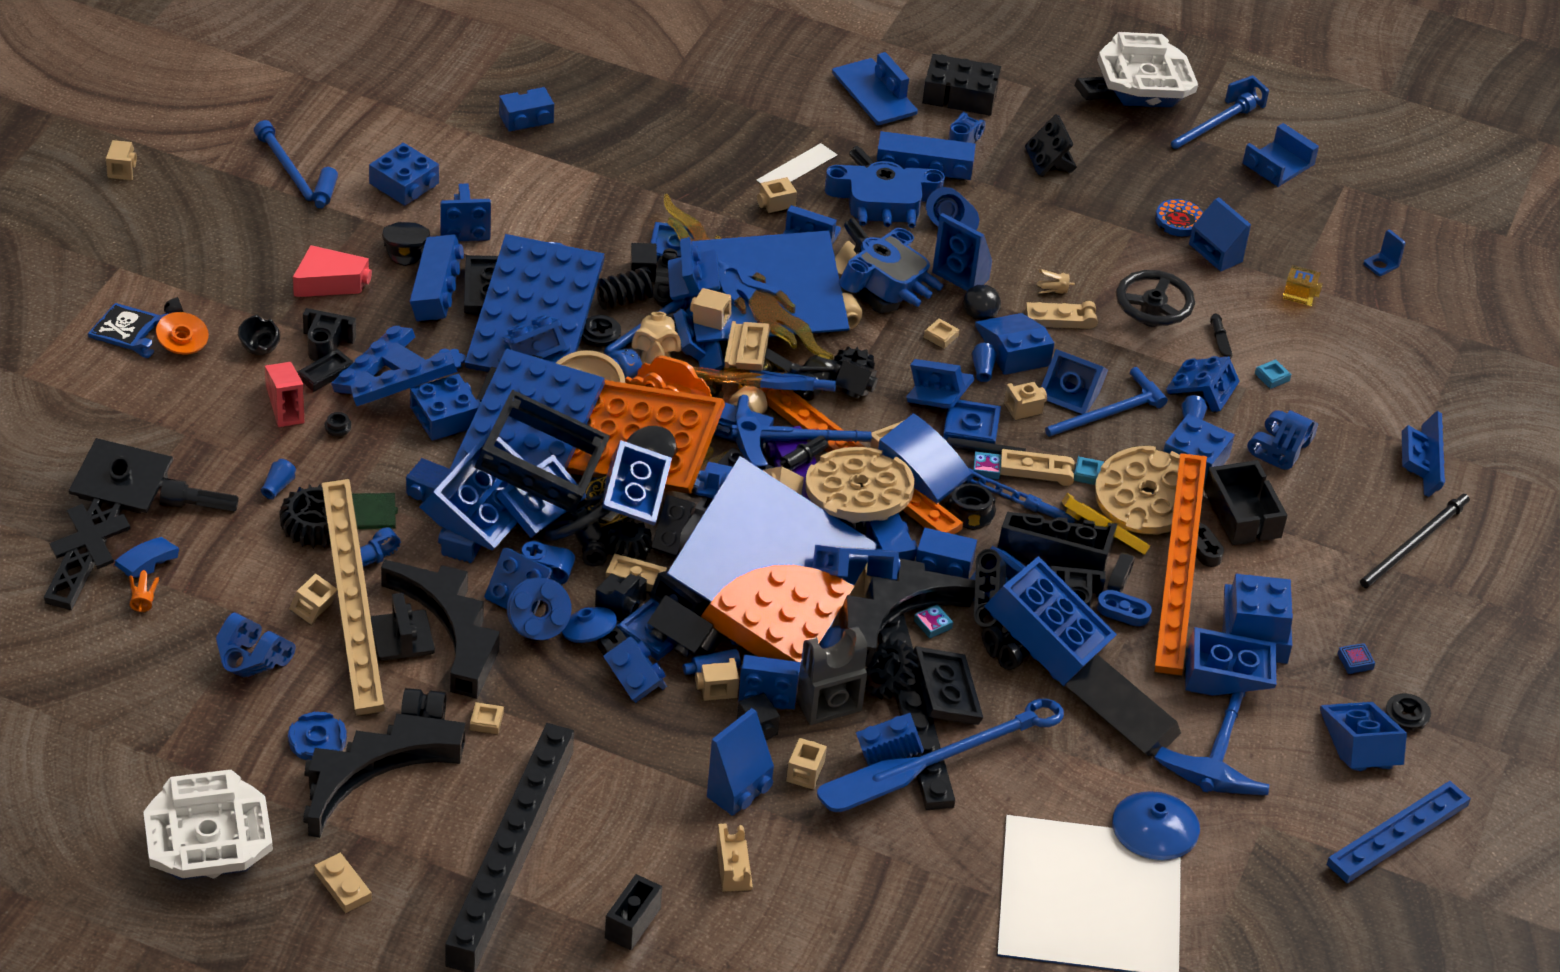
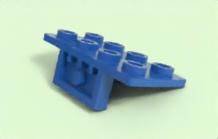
M886 52L878 54L877 63L872 58L832 69V74L877 125L917 115L918 109L907 98L909 78Z

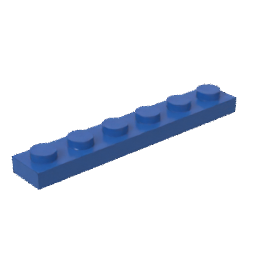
M1448 781L1331 855L1326 865L1346 883H1349L1466 808L1471 798L1451 781Z

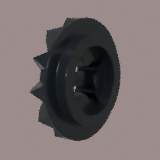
M591 316L586 319L581 338L586 339L587 344L595 343L596 346L604 344L608 347L610 342L613 343L618 337H621V326L615 319L609 316Z
M847 346L845 350H838L837 355L834 356V360L839 365H842L843 360L856 359L857 363L874 369L875 366L874 356L868 354L867 349L859 350L858 346L856 349H851Z
M1407 693L1392 696L1386 705V714L1394 722L1400 724L1402 729L1409 727L1413 732L1417 727L1423 729L1426 723H1429L1431 717L1430 707L1423 699L1416 695ZM1403 711L1406 712V713L1413 712V715H1412V716H1411L1410 714L1404 715V714H1402V713H1403Z

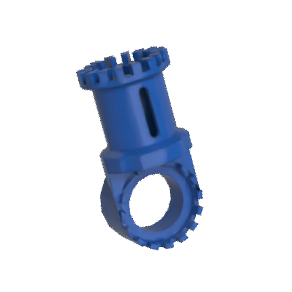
M382 528L373 536L372 540L368 541L367 545L360 547L363 567L374 562H383V557L390 556V553L394 554V550H398L397 547H400L401 540L391 528ZM388 538H391L386 544L381 545L382 543H384V540L387 541Z

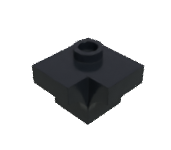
M611 573L596 588L595 607H605L612 610L616 615L617 621L622 622L635 612L646 599L647 579L631 573L626 578H620Z

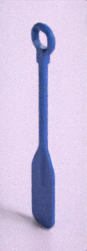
M1033 700L1026 706L1025 712L1016 715L1013 720L920 757L880 761L821 785L817 789V797L830 811L843 812L905 787L929 765L1019 729L1023 731L1032 726H1055L1062 721L1064 710L1054 700ZM1045 707L1050 708L1055 715L1043 719L1038 718L1034 711Z

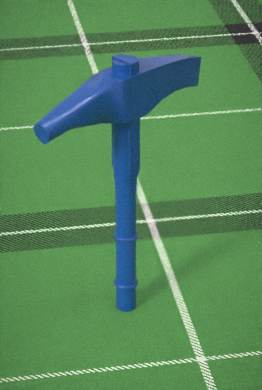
M741 395L738 399L735 424L731 425L729 435L730 439H736L738 448L744 458L756 467L768 466L760 448V440H813L820 435L824 436L827 442L854 441L856 443L871 442L872 439L871 431L761 426L759 420L749 408V397L747 395Z
M1245 692L1232 693L1228 708L1225 710L1220 731L1214 741L1209 757L1183 755L1165 747H1161L1154 757L1163 766L1200 786L1203 789L1202 791L1207 793L1212 790L1249 795H1268L1270 784L1251 780L1223 762L1231 731L1238 717V711Z

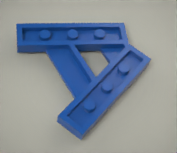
M393 326L387 329L380 339L373 342L367 351L358 356L355 362L343 370L331 385L334 392L352 394L356 406H360L457 372L451 351L437 353L425 360L405 348L415 338L413 329ZM384 366H387L388 368L392 369L383 372L380 376H374Z

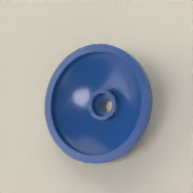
M1146 791L1132 794L1124 798L1116 806L1113 813L1112 827L1117 839L1127 849L1142 857L1155 860L1175 859L1190 852L1199 838L1200 824L1194 811L1180 799L1166 793Z

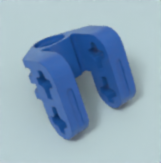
M1279 410L1273 411L1265 421V428L1271 435L1264 432L1255 433L1249 440L1247 448L1253 456L1280 469L1288 470L1298 460L1301 448L1309 446L1315 438L1318 423L1291 410L1288 413Z
M235 612L228 616L216 637L223 667L240 677H249L273 669L275 664L280 666L287 665L295 653V644L271 631L264 633L258 641L262 631L261 626ZM258 641L252 653L240 648L241 645L250 648ZM243 657L242 664L236 667L237 660Z

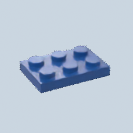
M551 455L537 465L541 469L578 485L554 455ZM508 485L496 495L530 538L568 512L513 485ZM585 493L580 502H582L587 497Z

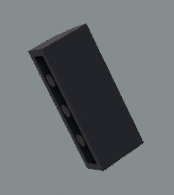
M1098 654L1066 684L1069 689L1148 756L1156 755L1161 747L1167 748L1181 734L1178 722Z

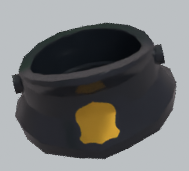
M397 222L384 227L382 232L384 247H386L389 257L395 263L403 266L414 264L421 259L426 238L430 237L429 229L418 223Z
M969 483L956 487L952 492V496L945 502L946 510L963 522L962 527L971 530L989 525L996 513L995 498H993L987 488L979 484Z

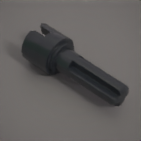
M169 478L163 480L160 493L161 505L182 508L187 503L236 511L239 502L237 495L190 488L186 481Z

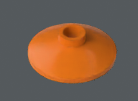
M175 312L167 314L159 320L156 326L158 342L165 349L176 354L188 355L196 353L203 349L208 341L209 333L204 322L189 313Z

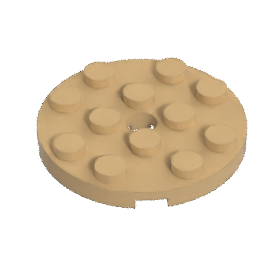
M1154 446L1132 447L1112 455L1101 466V471L1095 484L1096 501L1103 514L1117 525L1132 532L1153 535L1170 532L1180 455L1173 451L1170 454L1158 451ZM1148 487L1150 489H1154L1155 491L1154 494H1152L1151 492H1145L1142 489Z
M867 447L841 448L820 456L819 462L815 465H810L806 474V492L811 502L834 517L845 519L851 523L873 520L883 521L897 514L910 503L914 493V476L905 462L898 457L891 459L882 455V450Z

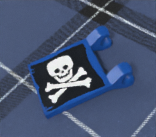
M115 303L89 331L88 337L134 350L140 356L149 358L154 353L153 349H149L153 343L152 340L145 338V336L167 314L157 315Z

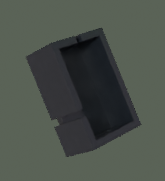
M932 54L925 79L922 104L943 107L946 86H950L947 108L991 116L998 90L1001 66L949 57L942 54Z
M1258 460L1214 466L1208 469L1204 492L1232 545L1255 542L1256 538L1259 541L1282 538L1288 515L1270 481L1266 480L1267 476Z

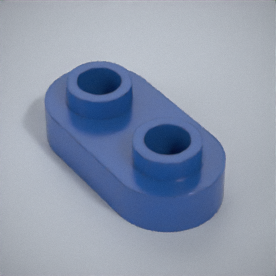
M1115 590L1103 591L1098 597L1097 609L1106 617L1133 626L1146 625L1150 620L1152 608L1149 603L1142 599Z

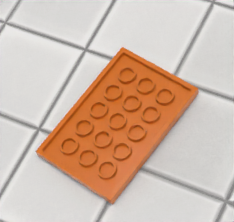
M605 380L604 387L587 425L610 435L592 477L599 478L607 475L611 458L620 440L626 442L634 432L641 428L660 426L673 434L678 448L677 453L672 457L664 489L691 494L725 407L724 400L722 398ZM576 448L566 471L571 474L583 475L592 455Z

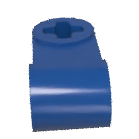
M963 112L951 124L948 140L975 143L981 138L986 122L968 117V114Z
M537 541L527 542L522 547V555L552 569L549 579L559 584H565L568 581L575 562V555L569 549L558 548Z

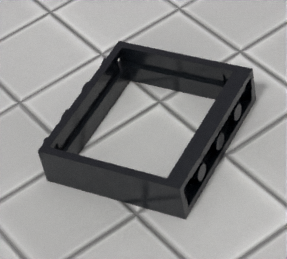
M512 390L474 468L574 514L610 435ZM508 416L592 455L579 485H575L495 447L494 445Z

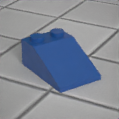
M942 213L939 219L932 273L966 291L976 285H984L990 279L992 258L984 234Z
M1023 313L975 322V326L984 342L994 346L997 352L995 361L1004 375L1050 365L1054 341L1043 325Z
M620 440L609 465L602 508L655 525L672 458Z
M1194 627L1186 647V691L1213 696L1276 687V643Z
M1374 702L1320 705V712L1338 755L1351 769L1356 771L1366 770L1367 767L1390 769L1393 768V765H1404L1407 732Z
M753 708L715 736L711 743L707 798L731 816L741 809H746L753 799L761 793H766L773 784V761L757 712Z

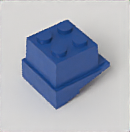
M1235 574L1233 584H1225L1222 633L1276 643V663L1288 664L1292 649L1291 625L1293 613L1291 579Z

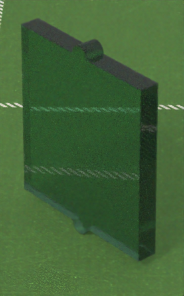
M395 493L352 494L357 529L396 528L395 514H398V507H395Z

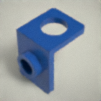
M1253 75L1228 85L1225 98L1227 104L1235 102L1244 93H1250L1255 98L1258 106L1261 108L1266 107L1269 89ZM1256 87L1261 90L1262 99L1258 98Z
M1387 230L1380 253L1365 259L1363 264L1378 276L1398 268L1406 244L1405 241L1391 230ZM1381 261L1386 264V267H1376L1373 262Z

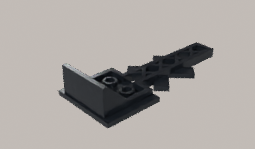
M98 438L95 439L69 489V494L78 496L79 499L91 501L92 504L88 512L83 504L68 509L67 514L77 532L49 543L56 559L63 556L64 558L44 595L45 604L72 610L94 565H96L97 569L114 563L105 543L108 538L131 529L125 515L121 514L122 510L139 514L141 512H148L160 486H162L163 480L168 478L167 472L173 462L172 456ZM118 472H119V473H124V474L121 475V476L115 475V473H118ZM103 502L114 505L113 508L102 512L100 510ZM86 547L88 552L80 555L78 550ZM80 566L81 572L71 576L68 575V570ZM69 587L70 593L67 598L56 595L58 591Z

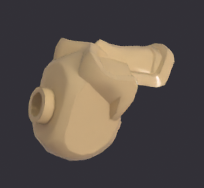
M652 312L651 315L646 316L641 322L640 329L634 334L632 349L642 350L640 357L642 365L644 363L651 364L657 356L663 355L671 358L670 353L672 351H681V340L675 331L674 320L666 316L664 312Z

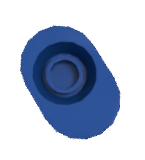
M942 187L929 195L926 202V211L935 225L939 226L940 215L944 213L974 230L978 229L979 216L977 210L959 192L953 188Z

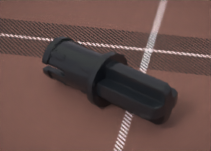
M820 435L807 444H798L794 451L780 458V461H782L780 464L782 467L792 471L804 463H810L813 456L828 448L829 444L825 437Z

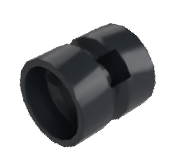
M405 688L401 714L445 720L447 694L446 692L432 690L424 694L421 689Z

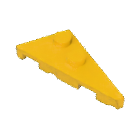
M1066 493L1062 500L1063 505L1068 508L1066 513L1077 520L1083 517L1089 521H1095V526L1107 527L1108 523H1114L1084 503L1081 504L1069 493ZM1117 525L1115 537L1145 555L1150 545Z

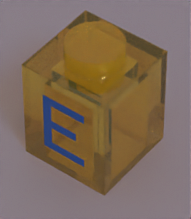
M1292 265L1287 278L1283 299L1312 306L1314 297L1319 298L1323 283H1319L1321 272Z

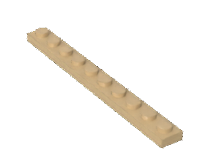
M345 479L322 483L356 716L385 711L350 480Z

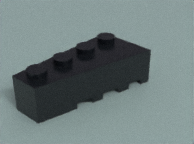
M1007 512L1001 527L997 548L1006 551L1012 557L1031 562L1039 556L1050 567L1058 566L1105 571L1112 550L1117 524L1108 523L1107 527L1095 526V521L1084 520L1083 524L1068 523L1067 518L1057 517V519L1049 521L1044 520L1042 515Z

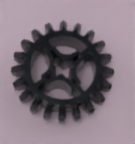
M309 484L307 489L298 487L297 493L290 492L289 497L284 498L281 510L279 511L280 526L284 530L285 536L291 537L293 543L300 542L302 547L309 544L313 549L316 545H322L325 548L326 544H331L322 485L319 484L318 487H312Z

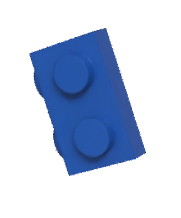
M630 636L603 657L631 699L636 703L658 686L663 690L667 685L663 681L666 674L657 662L652 664L648 656L651 655V652L643 641L638 643Z

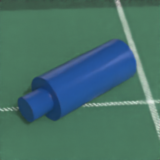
M324 167L320 172L313 194V200L317 208H323L330 203L338 178V172L332 167Z
M737 649L692 657L691 663L683 664V671L685 675H695L697 672H701L702 665L728 663L729 658H735L736 667L740 669V656Z

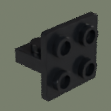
M1055 114L1026 143L1025 149L1037 174L1041 177L1053 166L1058 170L1063 169L1070 174L1077 168L1069 152L1073 142L1060 116Z
M403 593L392 594V614L371 616L374 642L379 661L435 653L426 610L412 611L411 604L405 603Z

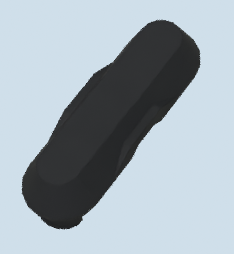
M671 248L665 249L663 255L658 260L653 297L661 307H665L673 301L670 297L668 261L678 257L677 251Z

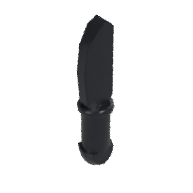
M1215 313L1210 317V323L1214 329L1218 349L1224 357H1230L1231 359L1232 351L1226 330L1222 324V318L1219 314Z

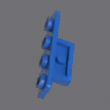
M690 307L686 309V312L682 309L678 310L673 315L676 323L675 330L681 340V350L699 362L702 377L708 380L725 367L719 341L696 343Z
M1436 411L1422 424V432L1409 425L1401 431L1402 466L1409 472L1423 478L1424 495L1427 497L1439 491L1445 483L1442 413Z

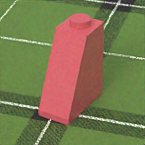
M311 245L293 276L294 296L309 297L361 293L365 284L370 283L372 270L369 269V258Z
M291 362L266 365V388L278 427L303 424V383Z

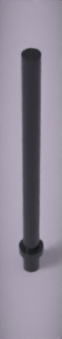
M1463 493L1457 499H1451L1444 510L1360 580L1361 586L1368 588L1454 514L1458 515L1461 513L1463 507L1470 501L1469 496Z

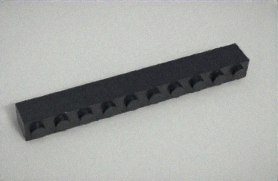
M546 723L445 943V967L463 972H476L572 757L574 730Z

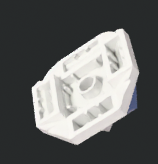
M1118 32L1112 41L1099 52L1097 61L1108 89L1114 90L1124 106L1172 108L1182 99L1197 91L1198 83L1187 56L1178 48L1169 44V40L1162 34Z
M232 770L170 777L163 786V790L143 812L150 866L165 871L178 880L200 877L214 879L223 874L246 872L254 863L273 850L265 796L253 786L242 781L241 777Z

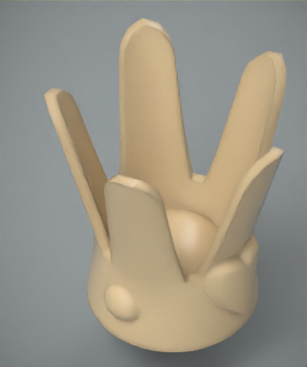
M1039 269L1040 273L1056 280L1038 281L1037 286L1042 289H1052L1038 292V294L1049 292L1063 294L1068 292L1069 285H1075V283L1069 282V274H1057Z

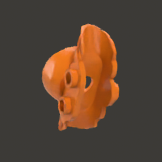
M663 355L657 356L651 364L644 363L639 368L637 376L633 379L630 377L625 378V383L712 397L709 386L703 378L697 376L690 364Z

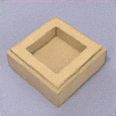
M937 319L924 331V338L945 349L959 336L960 329L941 319Z
M475 702L470 721V730L498 734L504 714V706Z

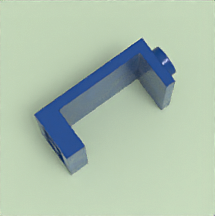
M1282 123L1277 126L1272 143L1262 149H1258L1250 143L1246 145L1243 164L1279 187L1315 165L1319 146Z
M815 545L813 568L830 573V575L848 577L849 554L868 555L867 576L897 579V574L900 570L898 551Z

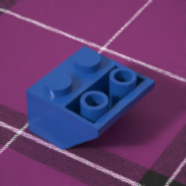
M1218 197L1193 225L1189 245L1221 272L1243 262L1251 224Z

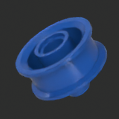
M530 578L522 581L512 590L507 601V616L510 624L519 634L530 639L545 640L555 637L564 630L571 617L572 608L568 593L559 583L548 578ZM538 600L542 601L546 606L545 613L540 617L535 616L532 612V606Z

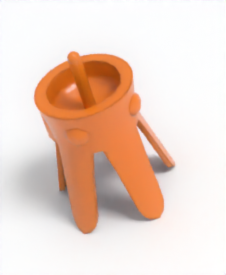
M142 570L138 587L134 585L133 576H129L132 592L129 605L138 612H146L152 608L154 592L159 582V577H156L149 591H147V572Z

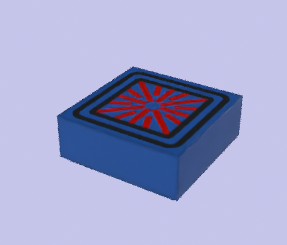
M1365 643L1339 647L1337 654L1348 674L1374 670L1375 661Z

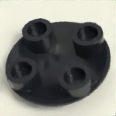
M660 426L641 428L634 432L626 441L671 458L678 450L673 434Z

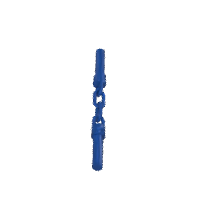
M968 468L971 472V477L965 481L966 483L979 484L989 491L1019 503L1024 508L1037 513L1039 511L1055 519L1057 517L1067 518L1068 523H1076L1077 519L1067 514L1066 511L1042 502V499L1036 496L1017 492V490L983 477ZM973 476L979 478V481L973 480ZM986 482L996 485L995 489L985 485ZM1005 489L1007 491L1012 492L1013 494L1012 496H1010L1006 493H1003L1002 490ZM1019 496L1026 498L1025 502L1019 500Z

